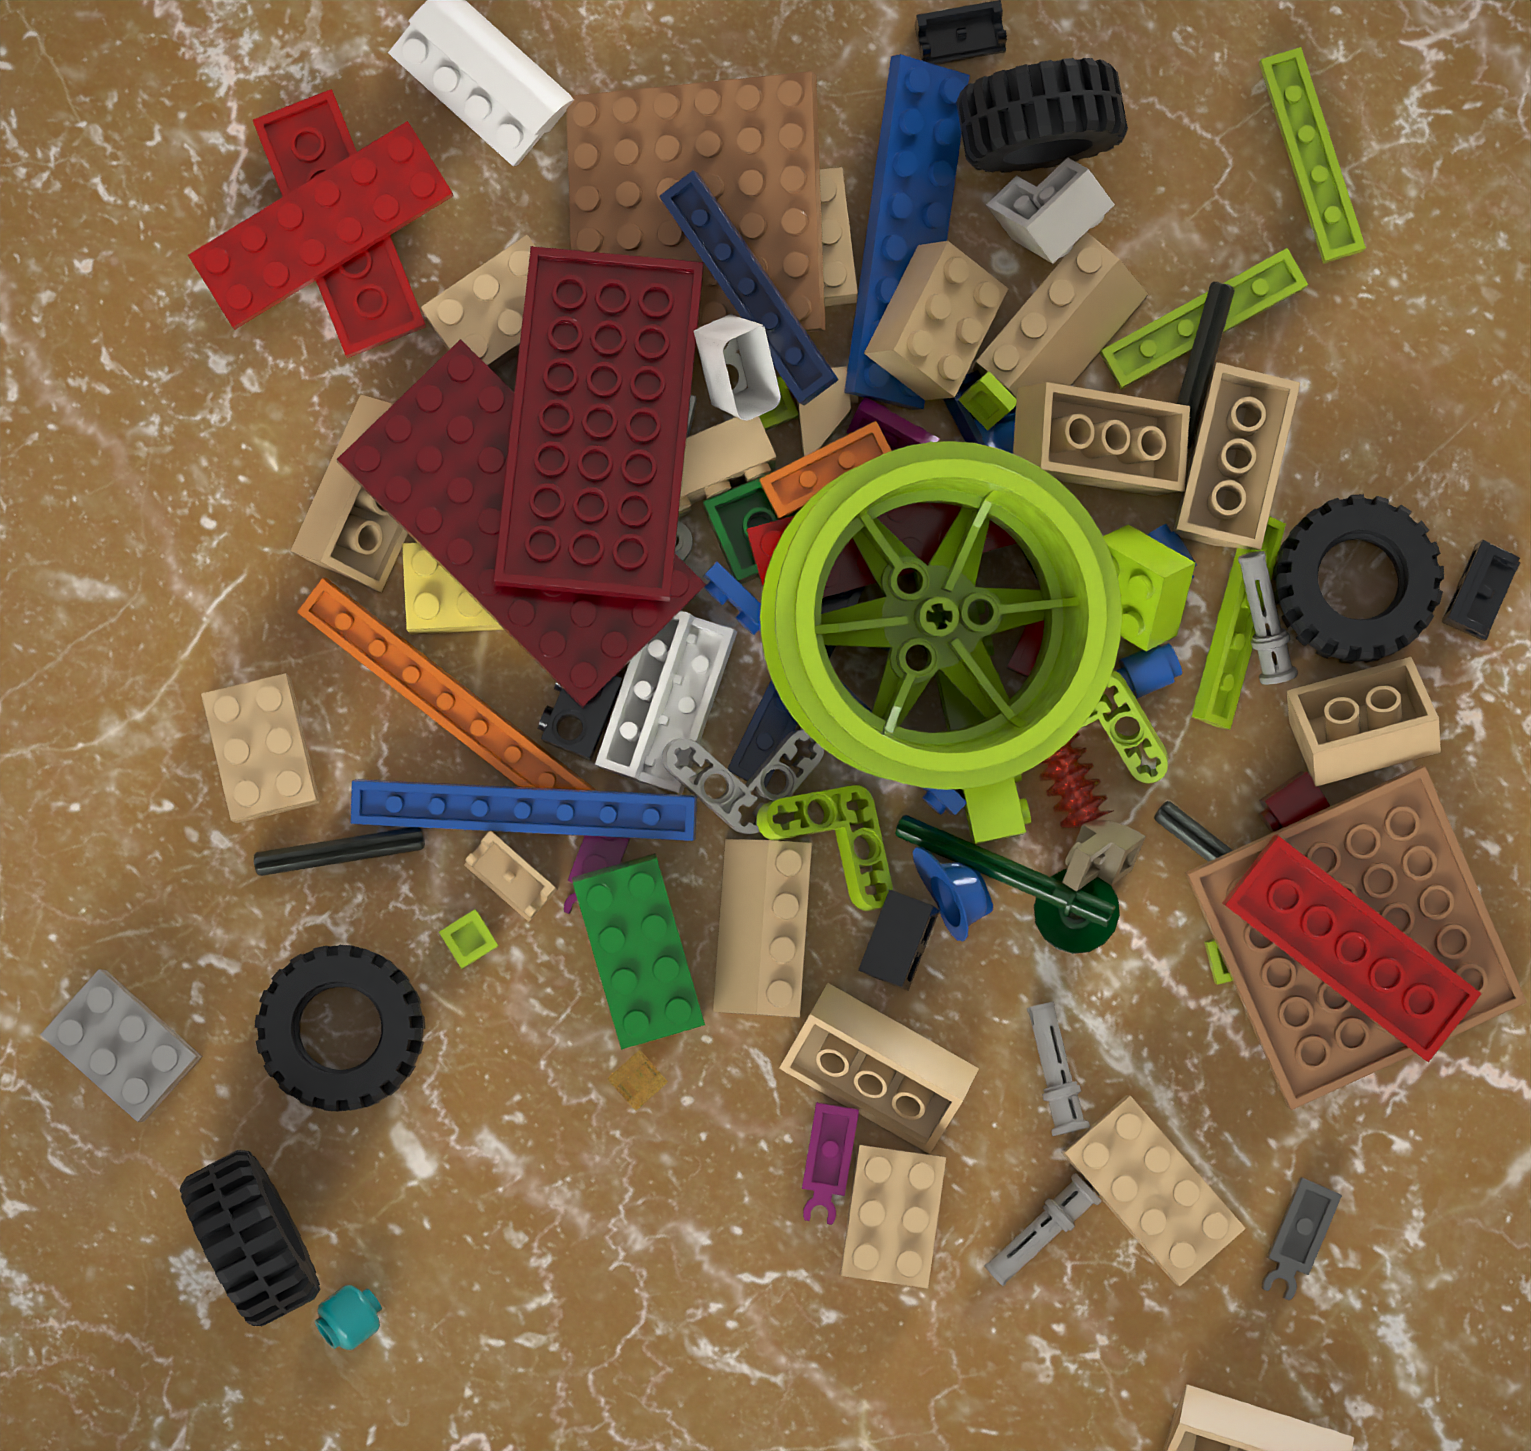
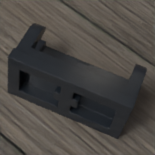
M1001 0L916 15L915 31L921 60L937 65L1006 52L1007 33L1003 29L1002 24L1003 10Z
M1483 539L1475 544L1442 619V623L1482 641H1486L1515 572L1521 563L1519 562L1520 558Z
M889 889L858 970L871 977L909 991L940 910L930 904Z

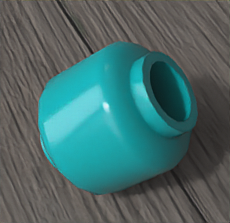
M345 1285L318 1305L317 1312L319 1318L315 1320V1325L333 1349L340 1346L345 1350H353L377 1333L380 1328V1320L377 1313L382 1310V1307L368 1288L361 1292L355 1286Z

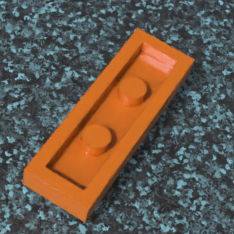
M875 421L760 478L759 482L778 519H781L801 509L813 495L829 482L851 469L890 452L891 449Z

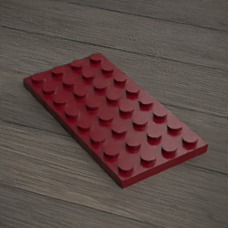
M530 247L494 585L670 602L696 348L694 330L698 328L704 262Z
M460 339L336 460L583 708L706 584L675 554L670 602L494 585L514 392Z

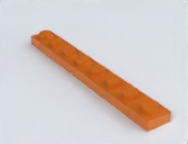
M326 577L320 580L297 611L299 615L518 787L596 790Z

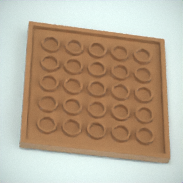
M808 71L571 96L574 101L566 109L571 250L703 262L659 197L694 170L701 176L805 331H825L817 76L815 73ZM704 263L698 328L729 314L741 318Z
M1420 765L1185 872L1287 1107L1290 1110L1296 1109L1416 1053L1222 904L1275 834L1284 839L1482 993L1448 1038L1527 1003L1426 766Z

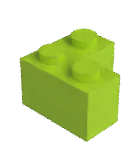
M1129 524L1104 535L1103 538L1111 553L1120 588L1122 610L1121 637L1145 651L1176 637L1195 562Z

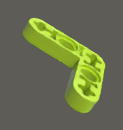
M1113 670L1107 687L1116 686L1113 697L1118 707L1111 712L1112 703L1108 696L1103 694L1098 705L1082 727L1099 719L1135 779L1143 783L1158 782L1167 772V750L1125 679L1119 672ZM1125 716L1133 717L1139 722L1140 729L1134 735L1125 736L1116 730V722ZM1143 740V749L1150 759L1158 757L1155 769H1151L1148 765L1140 767L1142 755L1137 745L1143 742Z
M852 785L780 798L762 805L756 816L757 826L763 836L770 840H781L835 830L852 903L863 911H871L883 907L889 889L893 890L875 803L871 793L866 788L860 785ZM811 801L819 803L824 811V817L820 824L814 823L809 818L808 806ZM847 802H857L858 810H848ZM794 812L795 820L783 824H774L773 815H785ZM863 823L862 828L851 831L850 825ZM858 836L864 838L869 845V855L865 860L859 858L854 851V841ZM872 865L873 871L860 872L861 868ZM875 886L877 894L867 895L865 887Z

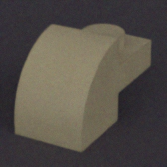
M1096 820L1084 823L1075 845L1066 857L1065 864L1069 867L1062 883L1075 891H1078L1096 877L1113 885L1132 871L1146 836L1116 822Z

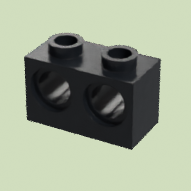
M615 675L583 708L556 682L554 690L560 692L554 708L546 706L537 728L544 732L541 738L542 741L591 761L621 689L623 679ZM568 717L579 719L583 725L581 734L573 740L563 739L558 733L560 722Z

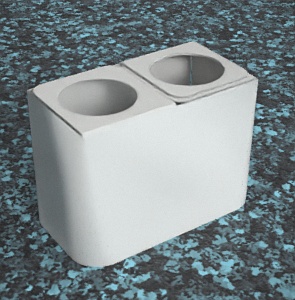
M729 314L694 330V335L711 404L747 421L776 408L780 402V391L765 327H762V324ZM729 341L728 346L724 350L726 343ZM726 364L735 366L739 373L738 383L733 390Z

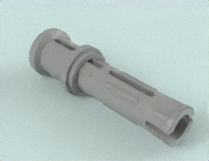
M1255 551L1238 557L1256 633L1252 636L1251 645L1253 649L1257 650L1262 669V673L1259 675L1260 683L1265 685L1277 684L1297 677L1298 671L1295 666H1292L1287 646V643L1290 641V635L1280 625L1274 592L1266 565L1265 552ZM1256 580L1260 582L1265 611L1261 609ZM1266 623L1269 624L1270 629H1267V630H1266V627H1265V624H1266ZM1273 651L1276 653L1278 664L1273 662L1271 653Z
M1054 1002L1029 1007L1027 1012L1032 1023L1047 1088L1043 1089L1044 1094L1042 1096L1044 1101L1049 1102L1054 1122V1128L1051 1130L1052 1136L1090 1128L1089 1121L1084 1120L1078 1097L1081 1087L1077 1084V1081H1072L1055 1012Z
M1076 1173L1071 1176L1072 1182L1054 1199L1048 1198L1044 1202L1045 1205L1042 1207L1045 1211L1017 1235L995 1258L984 1265L1003 1287L1009 1279L1034 1258L1062 1230L1065 1232L1071 1231L1075 1227L1074 1221L1093 1204L1098 1206L1102 1202Z

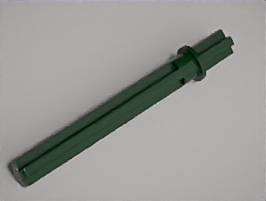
M903 815L897 824L895 834L898 838L923 847L954 862H959L986 876L1049 902L1051 905L1065 910V916L1069 917L1071 913H1074L1106 928L1110 923L1116 908L1112 903L1086 893L1081 889L1075 891L1062 883L1063 881L1056 880L908 815Z

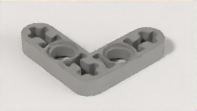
M803 729L794 730L781 741L746 784H743L692 739L678 738L669 742L663 750L662 761L666 770L692 794L697 795L700 801L732 829L739 833L754 834L759 832L757 819L753 824L744 822L741 825L739 820L742 815L738 811L741 805L750 807L758 799V797L751 795L752 790L755 788L761 797L769 801L790 797L820 762L824 749L808 736ZM809 739L811 743L808 749L812 754L809 758L800 756L793 763L792 766L799 768V772L795 775L793 770L784 763L779 762V759L783 755L785 760H791L798 751L794 745L795 741H806ZM690 748L692 752L689 754V759L699 767L703 766L704 761L709 763L708 767L698 773L694 784L689 780L690 777L696 774L691 768L684 765L676 768L674 765L678 759L674 754L676 749L686 750ZM773 769H779L786 777L785 788L777 794L768 792L764 785L766 774ZM717 773L723 776L727 786L725 793L720 798L712 799L705 793L704 782L707 777ZM759 803V805L754 809L752 814L755 818L757 816L758 810L765 803Z

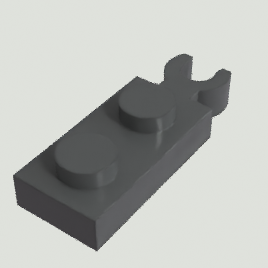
M1302 1177L1299 1178L1267 1255V1258L1278 1263L1274 1270L1269 1271L1264 1276L1262 1289L1269 1291L1273 1281L1282 1278L1287 1285L1283 1298L1291 1300L1297 1290V1283L1294 1278L1296 1271L1309 1275L1342 1197L1341 1194Z

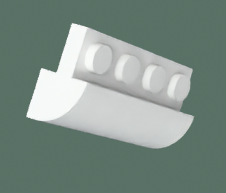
M427 0L409 19L410 26L388 52L512 166L520 164L541 136L546 132H550L574 101L569 93L466 0Z
M680 611L630 660L595 765L622 777L682 795L685 786L664 767L662 761L663 750L669 742L678 738L692 739L698 744L700 743L737 631ZM690 748L686 750L676 749L674 751L678 758L674 764L676 768L681 765L688 766L689 768L692 767L693 762L689 759V754L692 752Z

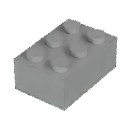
M99 969L40 1034L137 1122H145L203 1057L107 970Z

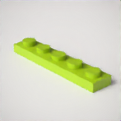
M1299 47L1260 59L1259 66L1323 264L1363 252L1366 246L1302 48Z
M1288 248L1224 282V284L1231 285L1235 292L1223 333L1307 288L1308 283ZM1208 292L1100 351V355L1120 390L1192 351Z
M1271 516L1268 519L1261 550L1241 548L1236 550L1223 602L1218 613L1210 650L1206 657L1200 687L1195 698L1191 717L1218 728L1231 730L1252 652V636L1256 634L1238 557L1250 552L1264 551L1271 581L1286 523ZM1256 580L1255 583L1257 587V592L1260 600L1261 609L1263 611L1264 600L1262 596L1259 580Z

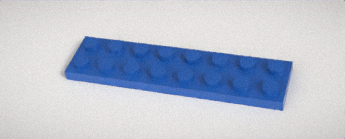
M901 54L891 56L844 393L912 410L924 409L925 400L870 359L864 352L917 246L947 241L962 135L956 101L961 90L969 84L970 75Z

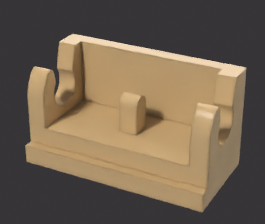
M492 831L486 834L480 846L473 853H470L465 860V867L528 922L557 891L556 887Z

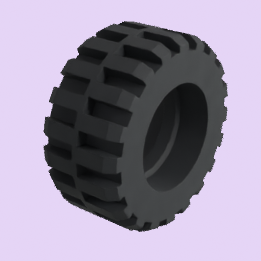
M1066 58L1059 61H1041L1037 64H1025L1010 70H1001L993 73L991 76L981 77L975 83L966 85L961 90L956 101L965 157L979 171L984 170L985 172L992 173L995 171H1000L1001 173L1023 172L1038 168L1056 167V165H1060L1067 158L1077 162L1080 159L1097 156L1100 152H1107L1113 149L1114 145L1122 143L1128 130L1118 72L1110 63L1101 59L1094 61L1093 58L1078 60Z
M1364 494L1350 495L1348 498L1341 500L1335 498L1308 513L1290 531L1289 536L1282 543L1278 552V563L1273 571V580L1276 581L1275 603L1282 608L1284 615L1281 618L1286 627L1291 626L1298 634L1296 639L1303 646L1309 644L1317 650L1315 654L1326 659L1330 656L1338 658L1341 663L1353 664L1355 661H1364L1365 663L1378 661L1388 655L1391 656L1419 637V634L1428 627L1434 618L1433 612L1436 606L1440 604L1443 591L1440 590V582L1444 580V566H1439L1437 556L1441 552L1437 542L1431 543L1426 533L1429 529L1421 520L1419 523H1416L1409 516L1412 511L1403 505L1396 508L1388 504L1389 499L1376 496L1374 499H1367L1364 497ZM1347 540H1364L1379 547L1390 558L1396 570L1398 587L1393 601L1381 614L1368 619H1351L1336 612L1326 602L1319 588L1318 571L1324 556L1335 545Z
M325 945L313 948V951L297 955L290 960V963L285 968L279 969L271 978L273 981L269 988L263 991L259 1000L261 1002L259 1015L255 1017V1028L258 1030L256 1046L258 1054H261L265 1062L263 1066L268 1075L276 1080L279 1088L287 1095L293 1096L304 1105L323 1109L324 1111H351L379 1103L382 1099L396 1092L404 1080L410 1077L416 1067L417 1058L422 1053L425 1017L422 1015L421 1001L417 991L413 989L409 978L403 971L399 970L391 961L377 953L352 945ZM335 987L352 988L366 995L375 1005L381 1020L380 1040L372 1055L360 1065L343 1070L327 1068L317 1063L305 1050L300 1037V1021L307 1004L319 993Z
M236 1150L186 1176L180 1186V1192L182 1194V1202L186 1207L187 1216L192 1223L195 1235L204 1250L203 1252L208 1262H210L215 1271L216 1277L224 1287L231 1302L236 1306L239 1314L244 1317L248 1324H251V1326H264L316 1298L320 1291V1283L308 1250L277 1189L270 1181L268 1174L261 1167L257 1158L250 1151Z

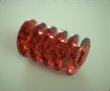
M1079 732L1052 756L1038 764L1048 766L1039 775L1040 781L1054 780L1055 782L1046 791L1047 797L1061 796L1062 798L1053 806L1054 813L1068 812L1069 814L1060 822L1061 828H1077L1084 823L1094 821L1113 812V810H1099V807L1108 799L1106 794H1092V791L1101 783L1100 779L1085 778V775L1094 767L1093 763L1078 762V759L1087 751L1086 747L1071 746V743L1080 736Z

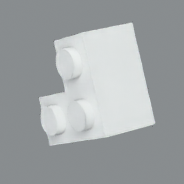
M1070 158L1063 161L1037 187L1016 176L986 204L1013 241L1052 264L1058 258L1068 254L1073 248L1074 243L1089 229L1097 226L1103 220L1104 215L1115 205L1090 170Z

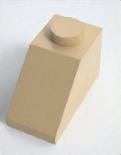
M846 367L831 368L839 380L805 406L797 401L803 457L826 446L850 416L851 404L858 403V396L844 393L847 377Z

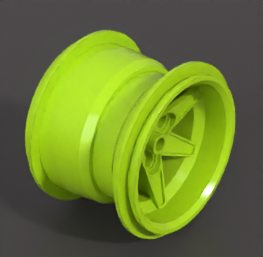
M957 441L928 442L890 451L845 472L825 485L806 502L784 530L773 551L766 571L760 605L761 641L770 677L780 699L805 733L834 757L860 771L908 785L944 790L969 789L991 785L1012 778L1035 767L1064 746L1085 724L1098 705L1108 685L1117 658L1122 624L1121 594L1111 553L1101 531L1079 500L1056 478L1020 456L986 445ZM916 503H943L962 507L928 565L917 558L877 517L892 509ZM990 520L1005 530L1024 551L1037 575L1041 590L975 587ZM853 538L885 597L821 614L822 598L829 573L840 552L850 539ZM905 568L914 570L919 577V586L911 594L902 592L897 585L898 574ZM976 599L984 601L989 608V617L981 625L972 623L967 614L970 603ZM932 605L936 606L943 616L937 629L934 622H927L926 613L933 612ZM1044 620L1043 638L1036 662L1021 688L1009 699L981 637ZM825 645L890 648L872 713L853 698L843 686L831 665ZM913 645L923 647L928 656L927 664L918 671L912 670L907 665L905 659L906 652ZM938 669L985 717L974 724L943 732H920L900 727Z

